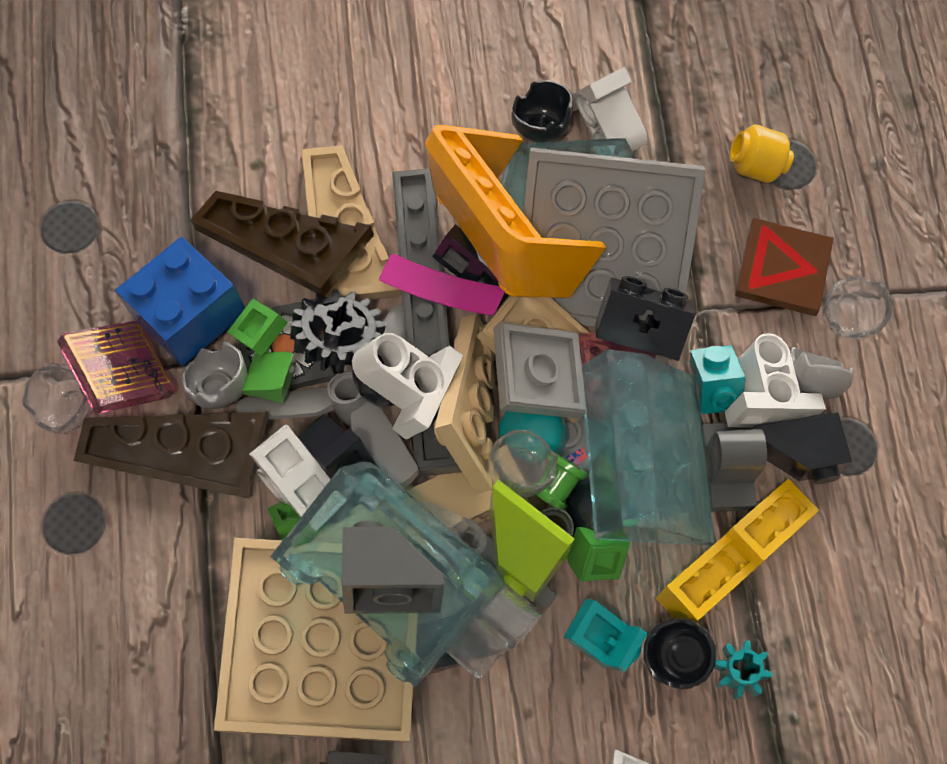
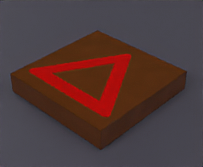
M753 218L749 228L735 296L817 316L821 307L834 237Z

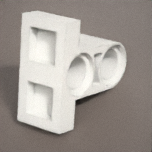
M625 67L572 94L573 112L579 109L600 154L604 156L624 157L645 146L648 140L645 128L625 88V85L632 82Z
M384 333L355 352L352 366L355 375L364 384L402 409L392 430L408 439L430 427L463 355L451 346H447L428 357L394 333ZM377 354L382 357L384 365L380 362ZM414 380L418 383L420 390L417 388Z
M770 333L760 335L738 358L745 375L744 392L725 411L728 427L753 428V426L818 416L826 409L821 393H800L790 350L783 339L777 335Z
M284 425L249 453L260 467L256 472L264 484L281 502L290 505L307 526L313 524L344 498V495L288 425Z

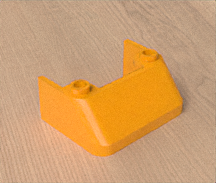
M441 124L435 125L425 141L433 189L437 194L436 197L447 208L497 278L500 288L513 297L570 298L607 248L602 241L541 238L498 180L523 141L519 135Z

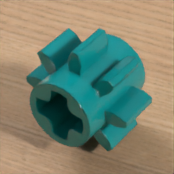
M749 640L742 643L740 650L737 652L732 645L726 644L722 651L727 659L725 661L716 660L714 668L719 670L721 680L716 684V687L722 688L726 685L732 689L734 700L740 699L746 688L754 697L760 695L762 689L758 681L768 680L773 676V673L764 670L763 660L766 659L768 653L762 652L758 655L752 651ZM739 661H743L744 670L751 673V675L743 680L740 679V671L733 669V666Z

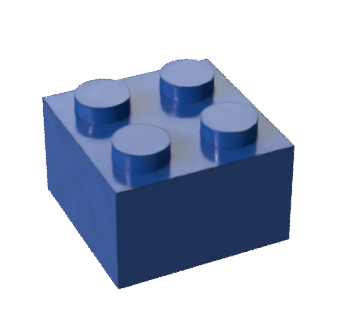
M182 236L115 289L130 315L181 366H184L199 353L200 349L205 348L227 330L245 309L234 284Z

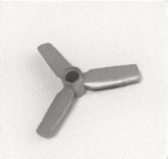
M396 305L382 322L386 324L385 333H394L405 340L403 306ZM352 367L349 371L336 374L330 380L327 389L312 388L289 391L284 404L258 397H247L238 401L236 413L267 411L269 413L267 420L320 416L335 410L340 422L352 427V431L361 438L374 463L395 489L400 490L409 486L419 474L417 464L398 433L392 430L393 426L383 410L360 396L352 379Z

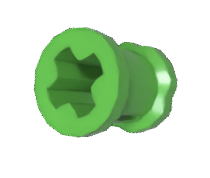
M554 452L551 457L552 465L541 482L533 484L530 490L551 506L565 510L567 507L566 499L579 479L585 480L588 473L567 458Z

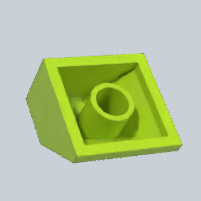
M497 480L492 486L489 508L496 573L502 577L499 581L500 585L512 596L520 600L523 596H526L533 602L567 560L574 538L504 483Z

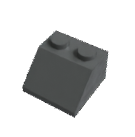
M360 521L355 523L353 527H343L342 593L344 614L441 612L444 574L394 527H383L382 523L376 521Z

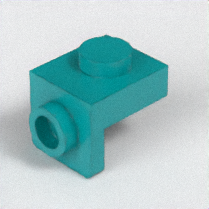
M732 345L690 350L689 364L700 389L698 407L701 414L725 412L744 392L745 375Z
M585 599L563 638L600 666L625 672L638 659L642 649L641 645L647 636V632L640 627L625 624L597 601Z

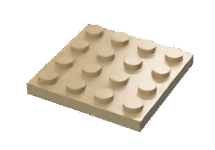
M234 538L214 731L409 743L418 613L344 614L342 544Z

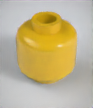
M755 124L748 127L745 131L741 130L737 133L729 153V159L734 163L736 173L764 183L775 181L781 173L786 174L794 158V153L790 150V142L786 134Z

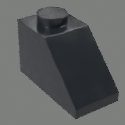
M839 412L753 426L751 429H762L767 445V461L797 481L813 479L814 484L830 483L840 479V474L852 463Z

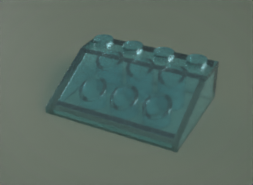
M606 349L582 366L587 414L584 415L595 539L705 546L715 544L695 377L647 354Z

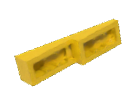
M788 478L735 524L719 541L669 583L656 597V600L673 618L690 619L697 623L808 522L819 509Z

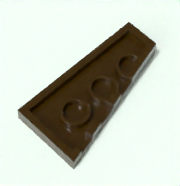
M215 191L190 220L198 232L322 297L328 294L374 236L372 227L368 224L359 222L355 226L339 222L337 217L323 214L320 218L303 215L296 208L283 206L282 209L265 206L261 200L221 191Z
M255 411L250 413L227 412L200 415L172 414L145 417L84 418L74 461L249 499L257 463L249 453L262 444L269 413L267 411Z

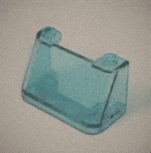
M359 462L339 468L270 557L280 565V572L290 582L296 585H302L303 583L312 585L320 582L343 603V527H353L355 523L360 521H376L382 523L383 527H394L444 574L441 612L368 613L356 615L389 644L384 651L388 660L386 663L388 670L397 679L403 682H410L416 687L505 586V581L491 564L380 468L369 462Z

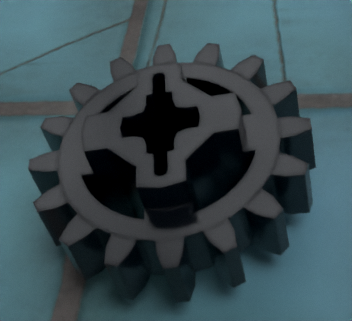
M333 289L331 297H322L316 293L315 302L307 298L302 299L301 309H294L290 339L295 340L294 351L296 353L305 352V363L309 364L318 360L320 361L321 371H325L329 365H336L338 374L344 372L345 365H351L352 367L353 356L359 348L385 333L386 324L380 321V309L369 310L371 300L368 298L358 302L355 301V292L351 291L346 297H340L338 289Z

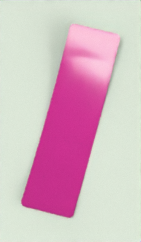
M396 254L390 255L379 277V281L420 298L486 315L495 314L505 293L500 286L466 280L442 273Z

